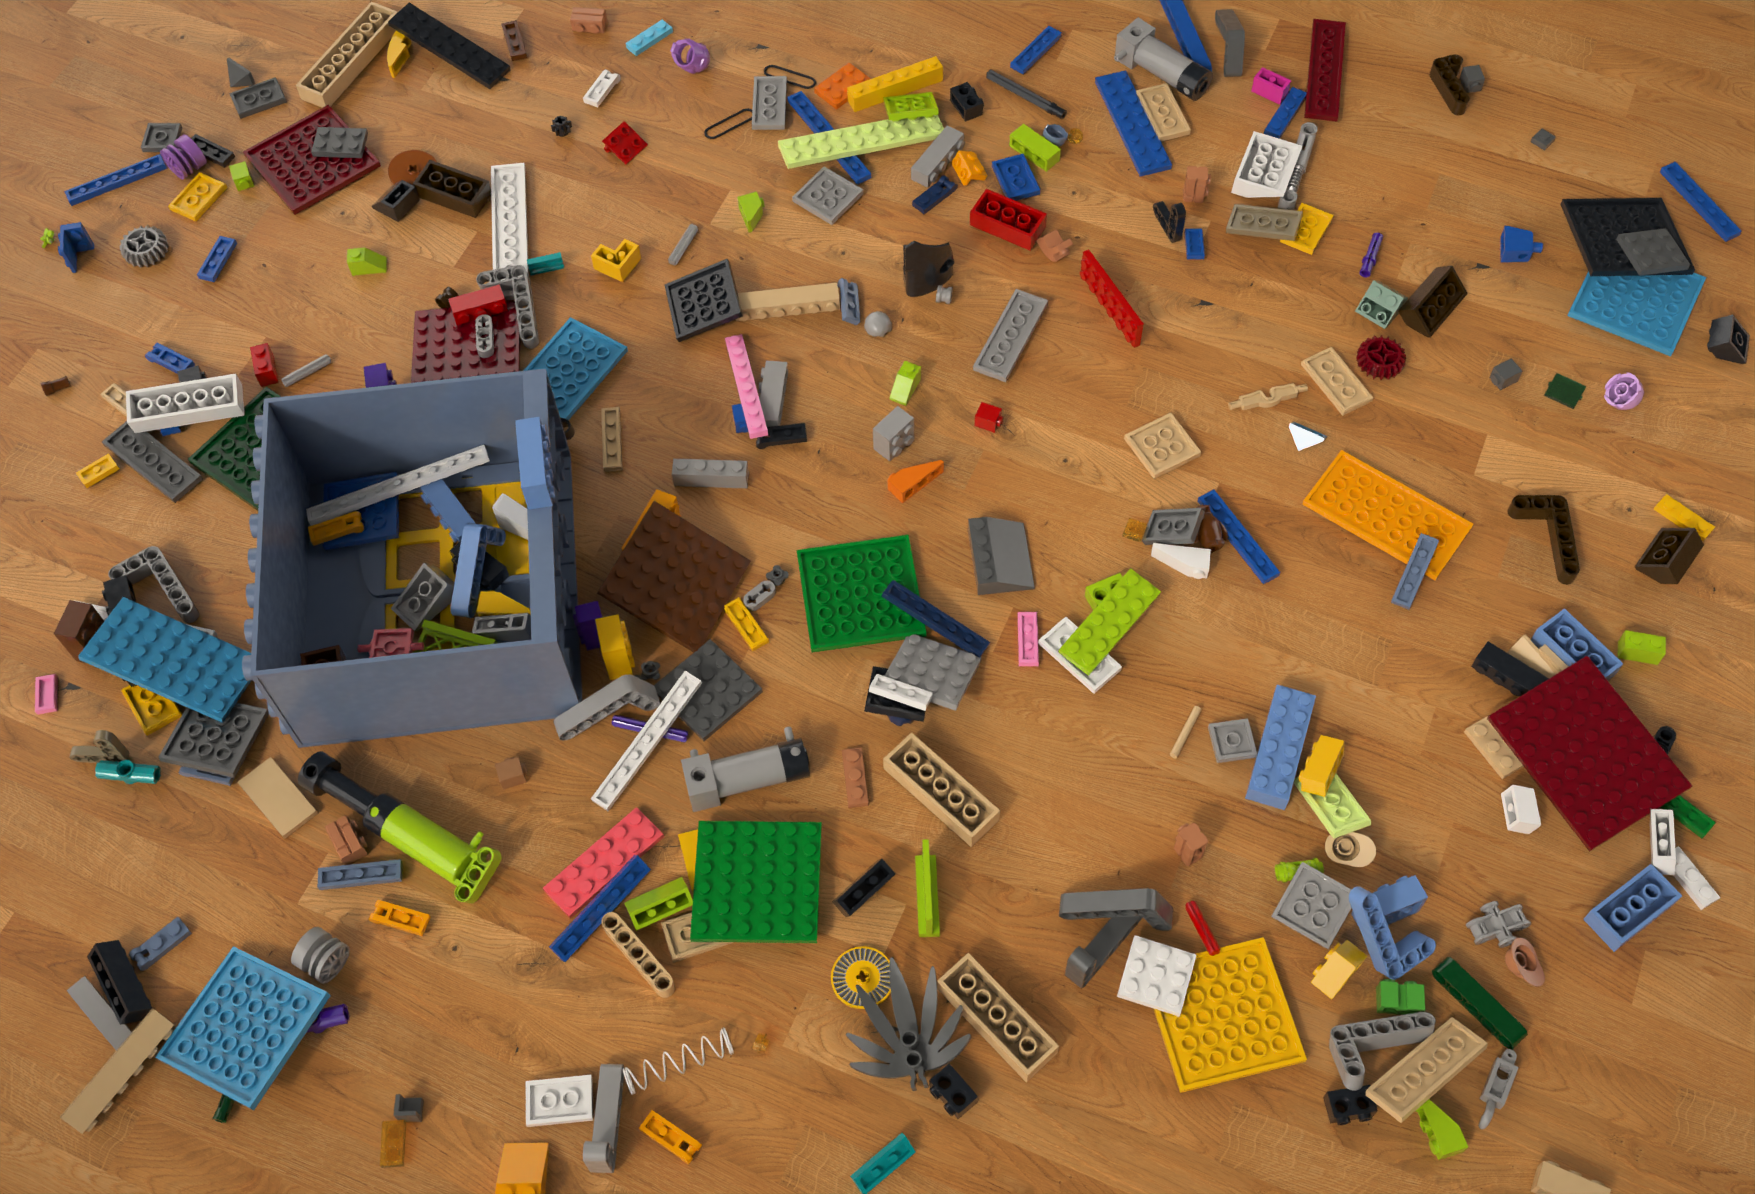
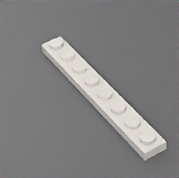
M684 671L592 796L591 800L607 811L611 809L702 684L701 680Z

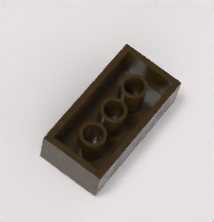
M432 160L428 161L413 183L419 198L474 218L478 216L491 197V187L488 180Z

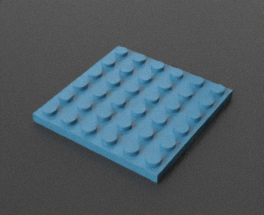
M1588 272L1567 316L1671 357L1706 277L1693 273V275L1590 276Z
M233 946L161 1048L156 1058L254 1111L331 995Z

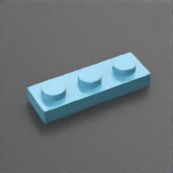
M662 19L625 43L626 48L635 56H638L673 33V28Z

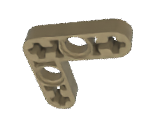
M98 730L93 741L96 746H73L69 756L71 760L77 762L99 763L100 760L120 762L128 760L129 751L112 732Z

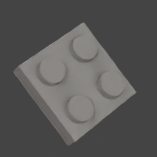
M1248 718L1208 725L1217 763L1257 757Z

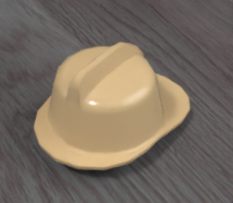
M1351 832L1334 839L1329 835L1325 842V851L1328 857L1337 863L1364 867L1369 865L1376 856L1374 842L1368 836L1360 833Z

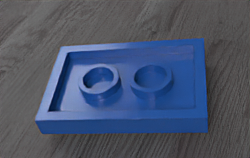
M1024 154L992 161L993 171L1006 197L1017 201L1040 195V188Z

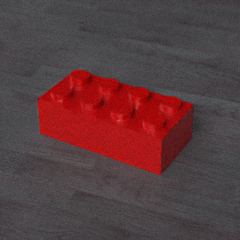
M985 189L970 211V226L1027 250L1032 249L1036 240H1038L1046 228L1047 213L989 189Z

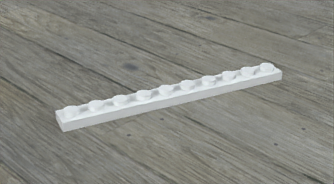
M481 445L306 509L308 522L313 526L490 461L485 445Z

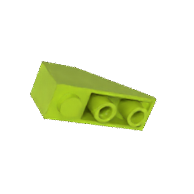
M1430 1099L1415 1111L1421 1119L1420 1126L1422 1131L1427 1133L1430 1140V1150L1437 1156L1438 1160L1463 1153L1468 1148L1459 1125Z

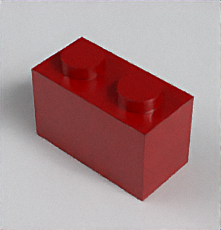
M268 343L250 347L254 374L260 386L264 387L279 383L274 355Z

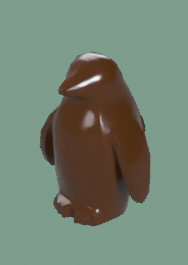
M1199 505L1196 508H1202L1205 513L1195 543H1198L1199 540L1203 549H1211V554L1224 546L1223 539L1225 541L1228 540V534L1225 526L1211 513L1210 505Z

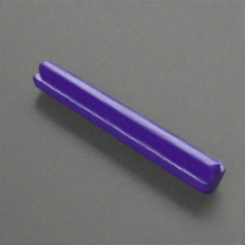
M614 715L612 719L613 726L640 732L647 723L646 721ZM670 727L662 738L686 742L688 732Z

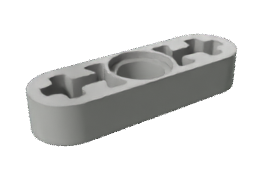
M480 315L476 318V348L478 355L482 358H488L494 353L493 323L489 315ZM484 334H488V335H489V336L486 337V338H481V336L484 335Z

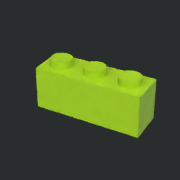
M1022 124L1010 134L1009 146L1020 154H1024L1027 159L1047 172L1060 161L1061 149L1025 124Z
M680 877L624 902L637 931L692 906L693 899L686 883Z

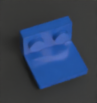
M81 222L60 225V233H58L60 246H58L59 255L63 256L66 266L71 269L72 273L77 272V252L94 249V243Z

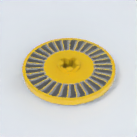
M860 946L845 951L835 961L831 971V985L837 998L851 1008L865 1009L856 989V985H860L877 1005L883 1003L891 993L890 960L882 952L871 947ZM861 973H864V976H868L865 982L857 979L860 978Z

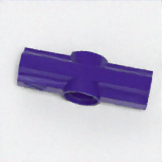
M341 1004L322 1009L316 1017L318 1019L312 1023L306 1033H321L326 1028L347 1024L350 1020L347 1005Z

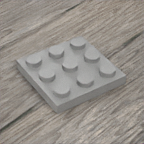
M823 167L792 197V201L833 225L864 192L862 188Z
M1302 862L1271 917L1322 947L1329 949L1352 908L1349 902V893L1352 889Z

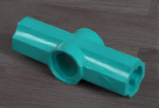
M100 760L95 767V776L98 779L124 781L126 784H134L136 782L156 784L161 777V768L159 766L135 764L130 760L120 762Z

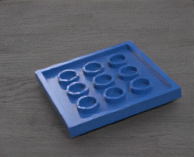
M397 472L324 484V503L399 475ZM399 494L356 510L361 513L364 531L361 533H351L324 542L323 548L330 550L399 538Z

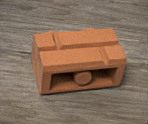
M573 7L570 18L572 31L604 33L607 23L605 9Z
M1187 167L1183 189L1184 202L1194 201L1195 203H1203L1204 197L1208 196L1209 186L1207 185H1210L1211 174H1208L1207 167Z
M345 815L337 819L336 822L325 826L344 865H350L356 862V860L367 856L368 853L365 848L368 847V844L363 835L358 836L357 831L360 829L355 820L350 821L348 816Z
M1196 823L1182 825L1177 830L1179 833L1175 837L1174 850L1181 856L1184 864L1190 866L1202 859L1208 839L1203 833H1200L1201 830Z

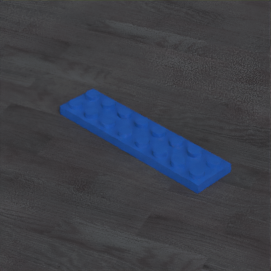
M1127 71L1095 77V84L1139 176L1170 170L1172 163L1136 94Z

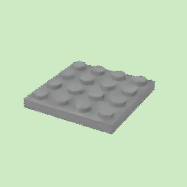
M911 635L905 638L884 676L932 692L931 703L956 711L981 663L982 657L979 658L972 653L918 635Z

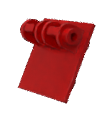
M625 121L602 140L605 144L604 150L607 153L613 152L625 165L648 145Z

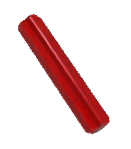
M1195 901L1187 902L1185 909L1209 955L1219 954L1220 947Z

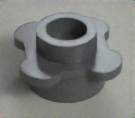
M775 565L773 570L766 574V579L773 582L776 586L783 584L785 579L789 577L788 572L783 571L779 565Z
M653 661L644 662L641 665L642 680L659 679L660 664Z

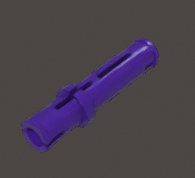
M1374 233L1372 235L1367 253L1362 259L1363 264L1359 272L1362 277H1369L1373 266L1377 262L1376 256L1383 240L1381 233Z

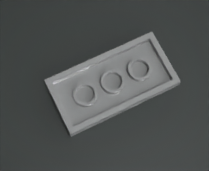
M754 76L752 130H785L787 76Z

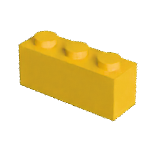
M1320 735L1318 742H1314L1312 755L1307 757L1306 768L1301 770L1299 775L1301 791L1323 797L1326 796L1344 756L1343 740Z

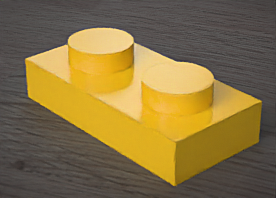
M108 453L76 472L85 487L89 488L118 471L119 467Z

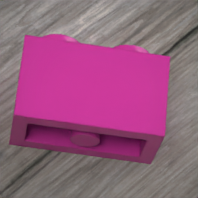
M1262 67L1254 77L1251 92L1280 105L1289 93L1291 80Z

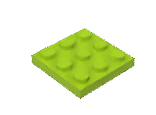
M932 92L883 97L888 119L894 122L906 118L915 120L918 117L932 118L934 115H939Z

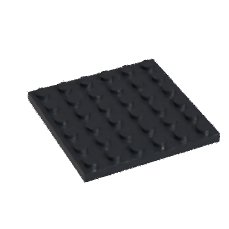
M1662 198L1562 199L1560 205L1590 276H1639L1616 240L1618 234L1665 228L1690 263L1688 270L1649 275H1693L1695 268Z

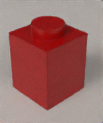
M981 402L975 414L974 426L995 433L997 427H1001L1004 419L1001 416L1002 408Z

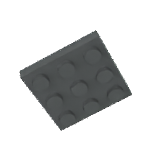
M1666 228L1618 234L1616 240L1639 276L1688 270L1690 263Z

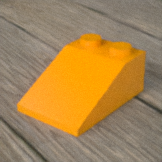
M504 1143L495 1194H545L549 1143Z

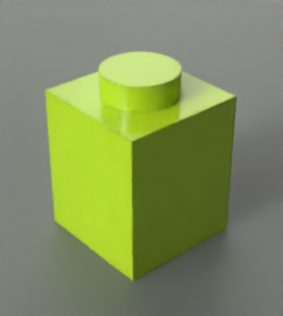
M245 161L229 166L238 191L255 187Z

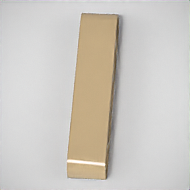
M614 912L605 914L602 918V926L608 937L660 997L667 998L672 996L675 991V985L671 975L618 914ZM617 922L615 927H608L609 923ZM623 937H630L628 942H620ZM636 952H643L641 957H633ZM649 967H656L653 973L646 972ZM663 982L670 983L669 986L665 989L659 988L660 984Z

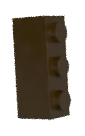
M1661 528L1635 565V569L1660 584H1678L1703 548L1704 543L1695 528Z

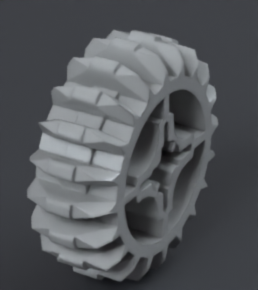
M149 225L145 228L142 226L138 229L134 228L132 232L128 231V235H123L124 239L120 240L121 245L119 247L123 258L134 267L138 265L140 268L143 265L148 268L149 264L154 265L156 261L160 262V258L165 257L169 247L163 232L155 228V226L150 227Z

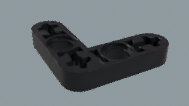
M1163 201L1154 203V214L1170 242L1180 241L1186 218L1184 205L1182 203L1174 204L1171 206L1170 212Z

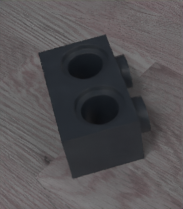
M968 82L950 88V101L965 122L983 115L984 102L982 98L978 97L974 87H971Z
M950 1064L929 1080L930 1093L935 1099L938 1100L940 1098L945 1104L943 1107L950 1116L955 1115L959 1119L978 1103L977 1094ZM946 1080L951 1085L949 1088L943 1089L939 1086V1083ZM956 1097H962L965 1103L963 1105H956L953 1100Z
M1371 1085L1362 1086L1359 1090H1349L1346 1088L1328 1091L1323 1099L1330 1124L1337 1123L1340 1126L1351 1123L1350 1120L1359 1119V1122L1372 1120V1117L1378 1110L1376 1103L1366 1096V1090ZM1357 1100L1363 1101L1367 1108H1360L1357 1105ZM1335 1104H1341L1345 1108V1112L1337 1111Z

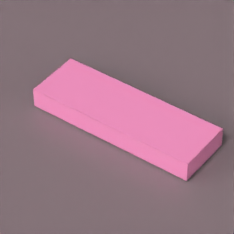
M1018 612L1019 666H1038L1037 612Z

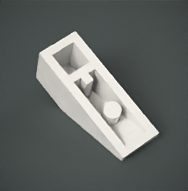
M1153 543L1152 557L1186 576L1196 579L1207 578L1211 549Z

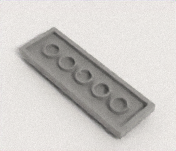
M1016 289L974 363L973 371L1006 382L1044 313L1048 300Z

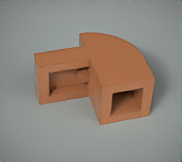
M1057 229L1036 240L1042 252L1053 262L1070 254L1068 247L1073 245L1070 238L1063 241Z

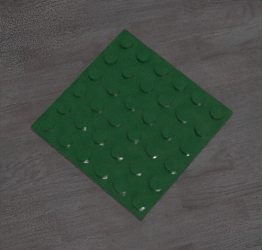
M265 387L244 406V416L231 418L188 458V461L193 466L257 511L259 504H255L253 501L251 483L254 480H260V471H257L254 466L253 449L262 446V439L257 437L255 431V416L263 415L264 399L281 397L268 387Z

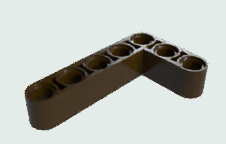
M1560 495L1515 496L1507 510L1508 515L1513 519L1547 520L1557 579L1565 585L1573 583L1580 571V565L1567 500Z

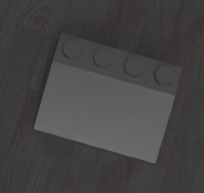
M991 517L968 519V536L977 594L985 595L1035 589L1024 523Z

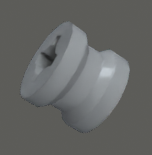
M938 285L936 303L945 302L950 305L953 287L944 288L942 285Z

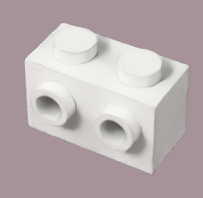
M1512 785L1501 793L1508 831L1530 834L1541 826L1537 799L1533 788Z

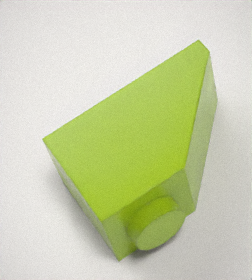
M757 191L737 197L738 207L749 233L754 230L763 216L762 208L765 207L763 198H759Z
M365 247L347 249V264L352 276L387 272V258Z
M904 361L896 375L890 400L905 406L907 405L921 380V366Z

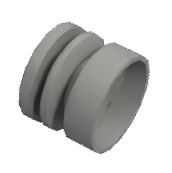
M314 927L307 931L296 944L291 956V963L303 972H309L311 977L324 984L331 981L344 967L350 949L347 944L337 938H332V935L322 928Z

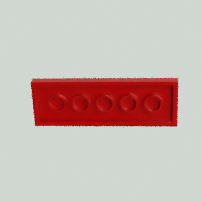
M1089 249L1084 251L1081 260V279L1086 281L1090 291L1097 296L1100 305L1105 307L1108 316L1113 318L1117 328L1125 335L1126 341L1131 343L1134 348L1140 346L1144 323Z

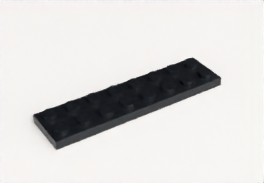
M410 2L388 21L390 27L488 89H491L510 71V65Z

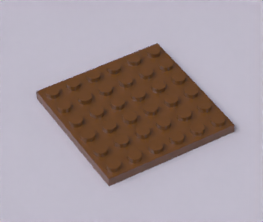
M653 501L597 594L694 653L704 644L751 560L661 504Z

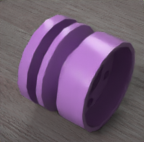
M185 134L174 141L176 147L169 144L167 149L163 148L160 151L169 169L182 180L188 177L187 174L191 175L193 173L191 167L198 170L207 163L201 149Z

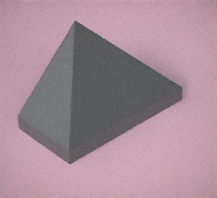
M227 58L230 87L252 86L256 84L249 70L231 58Z

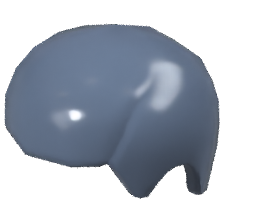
M1047 124L1043 130V137L1060 147L1066 142L1068 133L1060 125Z

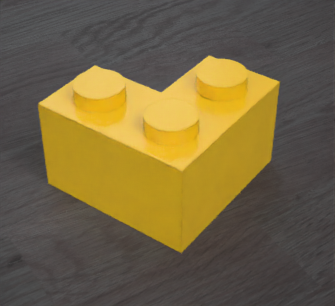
M624 239L616 250L600 244L591 255L595 270L623 282L641 260L639 245Z
M1348 940L1342 945L1338 942L1325 956L1327 962L1324 966L1320 964L1312 973L1315 977L1311 983L1329 998L1333 999L1368 956Z

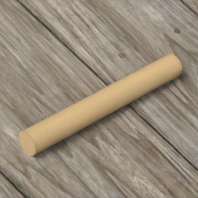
M1194 706L1170 753L1172 758L1178 757L1201 712L1200 707Z

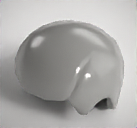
M876 311L866 317L864 328L873 337H884L887 332H891L892 322L886 313Z

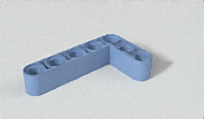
M466 523L464 525L451 601V614L453 616L474 617L486 545L502 546L506 539L503 529L476 523Z
M1356 886L1350 891L1349 902L1376 971L1390 979L1396 980L1435 951V941L1419 931L1411 932L1395 944L1378 897L1360 886Z

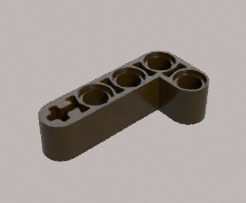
M1454 54L1435 59L1429 76L1450 111L1454 115L1459 116L1465 113L1469 96L1456 77L1460 72L1463 59L1461 56Z

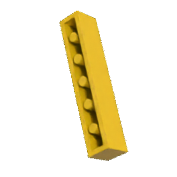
M935 56L847 87L848 103L853 111L857 112L883 103V97L905 95L943 81V66Z

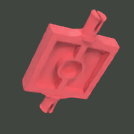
M412 628L374 630L370 644H359L357 649L359 653L369 652V658L408 654L414 650L423 651L425 646L424 642L413 643L414 631Z

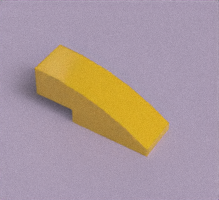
M397 30L391 38L387 53L388 67L393 78L397 76L410 57L408 48L412 44L411 39Z

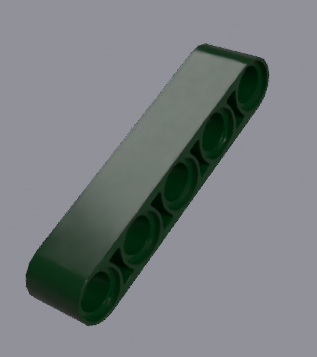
M1446 957L1432 970L1433 977L1506 1048L1514 1049L1528 1035L1525 1027L1454 959Z

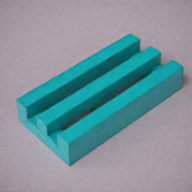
M561 252L527 259L531 276L564 269Z

